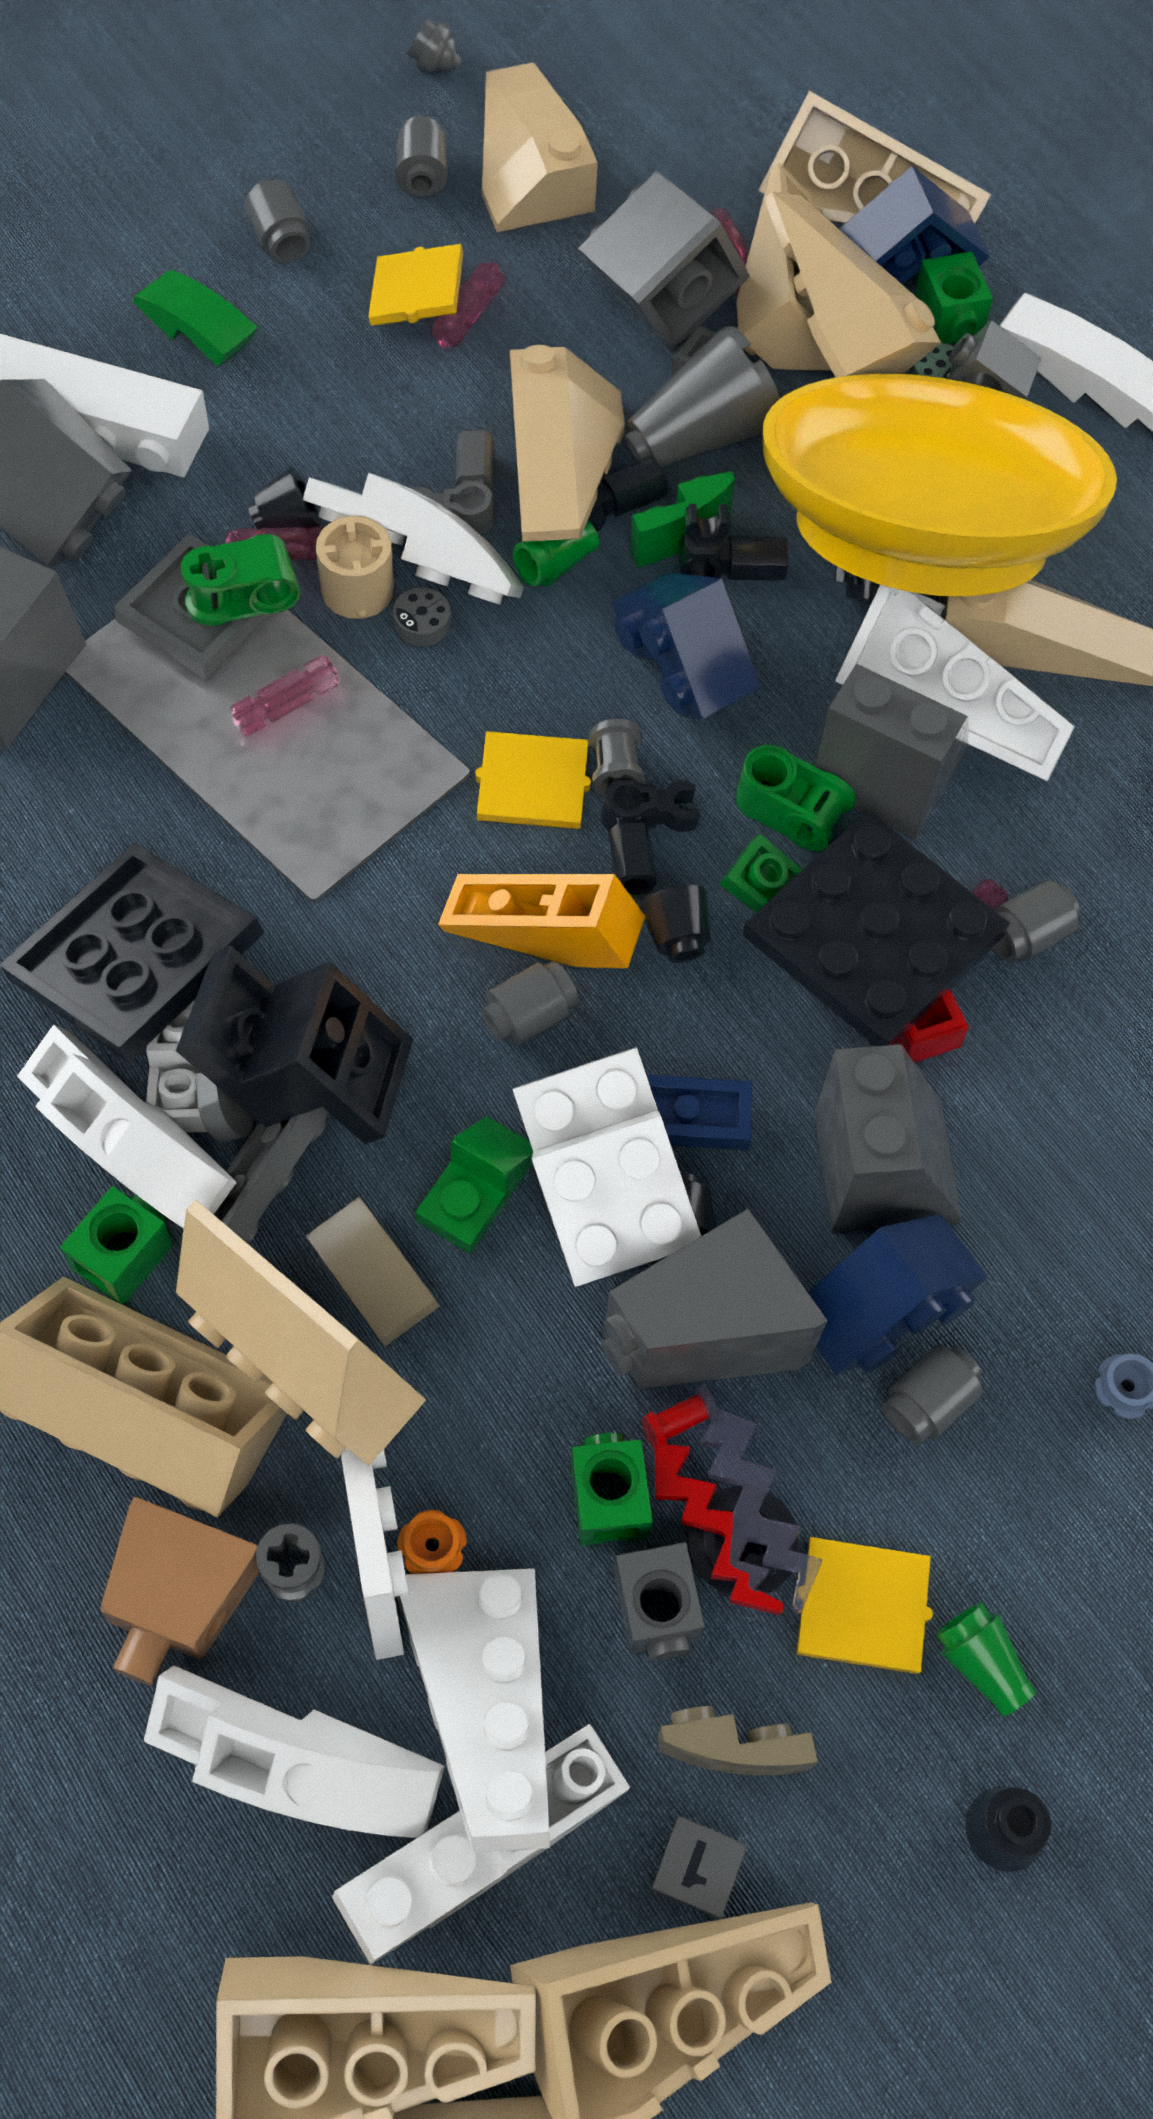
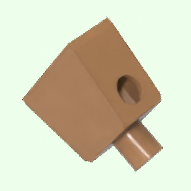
M134 1496L128 1509L101 1604V1613L111 1624L129 1631L112 1669L134 1681L152 1686L169 1648L201 1660L207 1654L260 1573L256 1561L258 1545Z

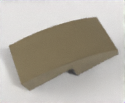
M360 1197L306 1235L385 1347L440 1307Z
M699 1706L673 1712L670 1714L672 1724L661 1726L657 1734L659 1752L685 1763L726 1773L786 1775L809 1772L818 1763L812 1732L792 1735L790 1724H775L748 1731L749 1743L739 1744L734 1714L715 1717L713 1706Z

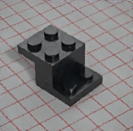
M229 946L213 953L176 1052L266 1128L323 1107L364 1144H368L385 1137L413 1038L331 962L274 985L238 951Z

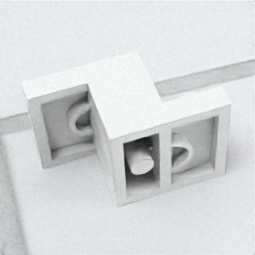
M637 1047L513 1088V1093L533 1149L532 1162L575 1287L667 1257L701 1237Z

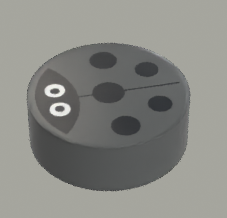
M419 587L404 592L397 598L393 607L395 631L403 641L414 646H430L440 642L447 636L451 627V608L448 600L443 594L431 588Z

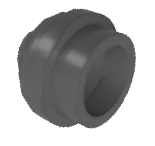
M427 18L407 53L417 61L415 67L426 73H433L438 69L449 71L454 67H460L461 59L456 53L457 45L455 39L451 36L450 26L443 21L438 25L430 18Z

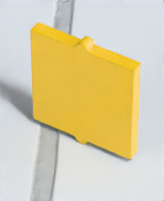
M461 244L430 249L417 247L414 251L378 256L368 315L371 326L401 321L415 323L422 318L455 314L457 312L464 253Z
M486 731L482 767L478 768L475 772L476 781L480 784L477 821L581 829L584 792H588L591 786V779L586 776L589 740Z
M810 1537L808 1540L804 1585L798 1589L795 1595L797 1602L801 1603L796 1655L920 1674L925 1623L933 1617L932 1609L927 1607L931 1556Z

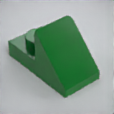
M487 1116L453 1138L450 1143L451 1162L415 1211L417 1223L470 1255L533 1164V1149L530 1141Z

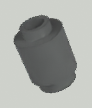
M415 116L408 119L396 136V181L403 191L417 197L435 195L444 188L447 182V138L440 125L434 119L427 116Z
M265 180L255 185L245 198L244 210L263 251L280 263H290L300 259L310 248L311 228L292 187L282 180Z
M1043 880L996 907L994 910L1009 921L1010 925L1005 936L992 949L1005 962L1012 963L1017 959L1028 961L1074 934L1078 929V916L1080 914L1079 903L1075 895L1063 885H1058L1051 880Z
M552 961L545 966L541 963H536L486 991L485 1001L487 1006L481 1009V1015L488 1030L497 1041L500 1042L506 1039L510 1044L517 1047L568 1018L569 1009L579 1004V997L570 976L558 962Z
M934 1345L888 1389L889 1398L881 1405L883 1414L901 1436L915 1445H921L927 1438L937 1439L983 1395V1389L979 1382L982 1372L974 1359L961 1348L954 1346L949 1350L944 1346Z

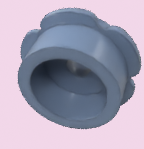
M1117 1354L1103 1361L1099 1367L1100 1378L1096 1379L1094 1384L1096 1396L1105 1407L1111 1406L1117 1416L1125 1419L1140 1418L1144 1415L1146 1409H1153V1363L1138 1354ZM1123 1381H1129L1133 1385L1132 1392H1127L1122 1388Z

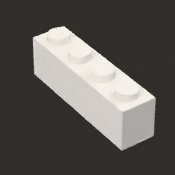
M0 334V380L45 379L121 460L142 465L154 472L163 471L185 477L209 430L203 390Z

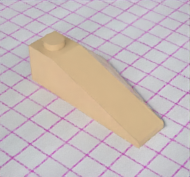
M535 63L486 72L482 197L496 231L502 232L595 212L598 162L582 126Z
M811 91L808 92L758 190L765 194L771 168L780 163L812 196L815 208L829 221L841 223L848 222L852 216L863 209L911 166L968 210L974 223H976L991 196L990 193Z
M778 163L770 171L745 267L750 277L740 286L737 298V330L751 343L750 346L745 348V351L753 356L757 354L772 369L832 371L814 340L807 319L814 314L808 295L803 297L797 294L793 278L800 273L797 262L788 257L782 250L764 199L771 192L801 195L814 208L815 205L812 196Z
M771 192L764 199L782 250L788 257L796 261L800 273L793 278L797 294L803 297L808 295L814 314L807 319L811 334L835 378L860 374H904L941 344L939 337L932 327L935 321L929 308L801 195Z
M533 345L525 349L510 350L522 542L578 539L582 535L596 502L597 487L602 475L608 473L612 464L613 449L616 443H621L625 433L621 391L566 347L550 348L545 345Z
M1032 579L1013 589L993 594L939 596V603L946 606L942 618L1001 666L1153 686V629Z
M812 1902L581 1945L510 1965L513 1984L535 1986V2072L533 2074L552 2119H652L662 2111L660 2103L693 2078L702 2081L720 2067L717 2061L720 2057L752 2033L763 2035L831 1983L819 1905Z
M304 1956L226 1958L216 1999V2119H393L395 2112L435 2098L447 2103L535 2072V1986Z

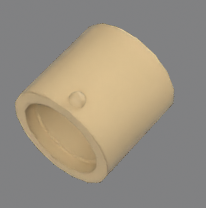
M364 516L343 517L325 526L317 538L316 545L320 588L325 604L334 613L350 619H364L377 615L388 607L394 597L392 543L387 530L377 521Z

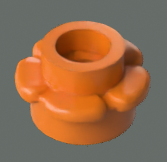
M426 1510L418 1513L409 1524L402 1527L397 1540L398 1551L401 1550L402 1555H404L405 1568L411 1574L455 1572L462 1564L463 1555L461 1550L467 1544L466 1533L462 1525L456 1519L449 1518L439 1510ZM435 1539L438 1541L439 1547L436 1551L426 1549L425 1545L428 1540Z

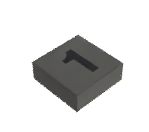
M678 1815L651 1891L720 1920L726 1908L747 1844Z

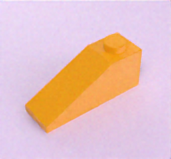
M457 874L438 925L444 932L546 960L556 961L572 967L628 969L645 915L615 874Z

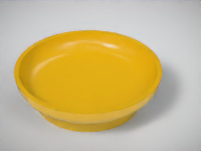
M860 374L826 379L805 385L783 396L770 408L763 422V454L766 465L780 493L797 510L798 529L806 542L827 561L855 576L883 586L913 593L936 596H979L1010 590L1028 582L1041 571L1047 557L1073 546L1099 523L1113 498L1117 485L1116 471L1110 457L1090 435L1072 422L1042 406L1017 396L951 379L909 374Z

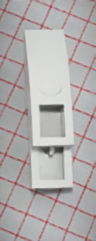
M368 473L362 494L309 477L303 500L321 506L318 517L333 522L336 519L347 516H364L377 521L387 530L391 543L403 546L405 536H408L401 559L418 565L416 576L448 586L451 576L471 583L468 594L496 604H501L503 594L521 598L524 586L507 562L469 524L434 500L411 488Z
M53 1024L17 1076L40 1099L35 1107L63 1134L108 1173L183 1229L186 1209L195 1199L214 1215L236 1184V1181L160 1107L143 1102L70 1030Z
M174 1665L159 1675L143 1741L195 1764L196 1768L192 1782L230 1798L308 1822L385 1836L418 1838L427 1832L445 1767L319 1711L313 1710L305 1718L299 1720Z
M590 1724L545 1752L550 1846L630 1789V1786ZM459 1811L335 1890L332 1898L368 1962L372 1965L428 1927L432 1928L477 1898L547 1848L472 1852L463 1818Z

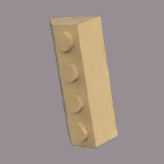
M196 1199L186 1209L176 1293L196 1311L188 1320V1323L217 1348L227 1339L234 1347L225 1357L253 1382L257 1383L264 1374L273 1381L264 1393L295 1420L304 1411L314 1420L305 1431L334 1457L338 1459L347 1448L365 1464L370 1466L426 1399L355 1335Z
M64 1276L0 1323V1411L5 1416L14 1420L24 1421L58 1438L65 1446L75 1450H82L118 1468L124 1475L132 1479L143 1480L179 1498L186 1506L195 1510L205 1511L217 1518L247 1487L287 1415L283 1409L264 1393L273 1383L265 1374L255 1383L225 1357V1354Z

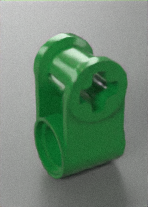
M261 534L246 540L216 546H201L187 553L181 562L182 579L189 587L185 596L186 611L191 619L202 625L219 626L229 621L263 614H278L293 607L300 598L301 590L286 545L281 538L275 535ZM204 563H207L209 579L206 580L202 569ZM211 593H215L217 597L218 607L216 609L212 608Z
M761 745L752 749L747 754L735 793L736 804L745 816L788 837L799 847L814 852L823 851L830 845L833 840L831 830L840 815L848 813L856 803V795L846 781L837 775L824 772L790 754L784 748L775 745ZM758 781H767L772 783L774 786H765L760 784ZM826 791H829L830 793L828 798L824 796V793ZM808 826L813 828L811 832L807 830Z

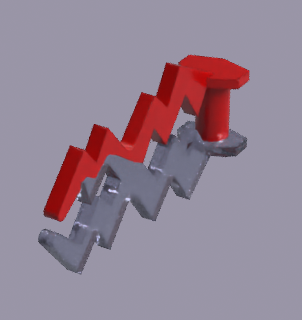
M706 1385L698 1388L693 1396L656 1415L653 1412L645 1415L641 1419L645 1436L655 1452V1500L687 1501L682 1516V1524L719 1534L725 1539L711 1574V1579L736 1582L729 1603L774 1615H781L783 1613L784 1605L781 1601L756 1589L767 1577L770 1569L739 1561L747 1542H753L768 1546L763 1558V1566L799 1573L792 1610L795 1613H801L822 1564V1559L790 1550L802 1531V1526L766 1519L759 1512L777 1475V1469L741 1460L757 1429V1424L717 1408L715 1400ZM703 1421L709 1426L701 1440V1446L721 1447L708 1473V1478L743 1486L733 1512L708 1509L717 1484L678 1476L690 1453V1447L667 1444L666 1440Z

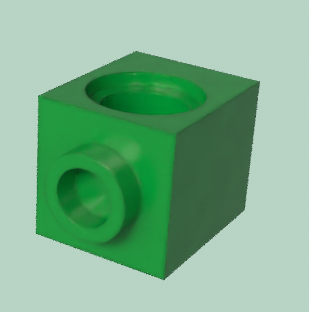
M973 252L922 260L914 296L921 300L931 311L935 321L932 327L941 343L958 342L967 333L974 336L987 323L993 296Z
M111 1186L59 1248L73 1272L112 1300L124 1305L173 1247V1243L164 1223L167 1219L165 1215L135 1194L131 1199ZM132 1232L137 1234L133 1244L124 1250L112 1251L106 1249L108 1242L119 1233Z
M602 1433L585 1438L583 1440L584 1446L572 1447L570 1469L579 1545L585 1546L648 1539L653 1522L642 1439L625 1441L623 1434ZM602 1473H614L623 1478L629 1491L619 1499L606 1500L599 1497L593 1491L590 1483L596 1476Z

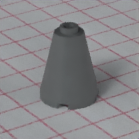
M727 326L718 331L628 420L630 433L626 434L624 439L637 463L654 458L660 468L763 434V422L766 414L780 397L762 359L753 364L742 351L750 346L751 343L735 327Z

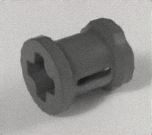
M622 718L608 719L594 725L589 731V745L596 751L597 769L592 775L596 793L605 796L609 785L620 779L635 780L645 786L643 768L638 764L637 748L642 743V731L637 723Z
M294 1523L280 1524L269 1530L260 1540L256 1551L257 1567L265 1584L272 1590L275 1597L287 1602L303 1601L312 1592L320 1588L325 1576V1561L321 1555L320 1545L315 1535L306 1527ZM290 1550H299L306 1564L296 1565L293 1576L284 1577L279 1564L276 1562L287 1561Z

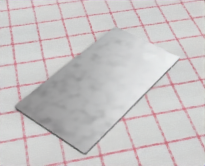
M289 610L269 615L206 680L116 622V618L85 640L86 646L65 672L68 677L313 903L323 898L469 778V769Z

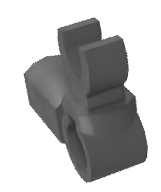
M486 430L461 431L458 435L455 489H444L443 493H434L422 486L411 487V489L447 508L469 524L481 536L493 528L496 520L491 494L493 489L495 442L492 435Z

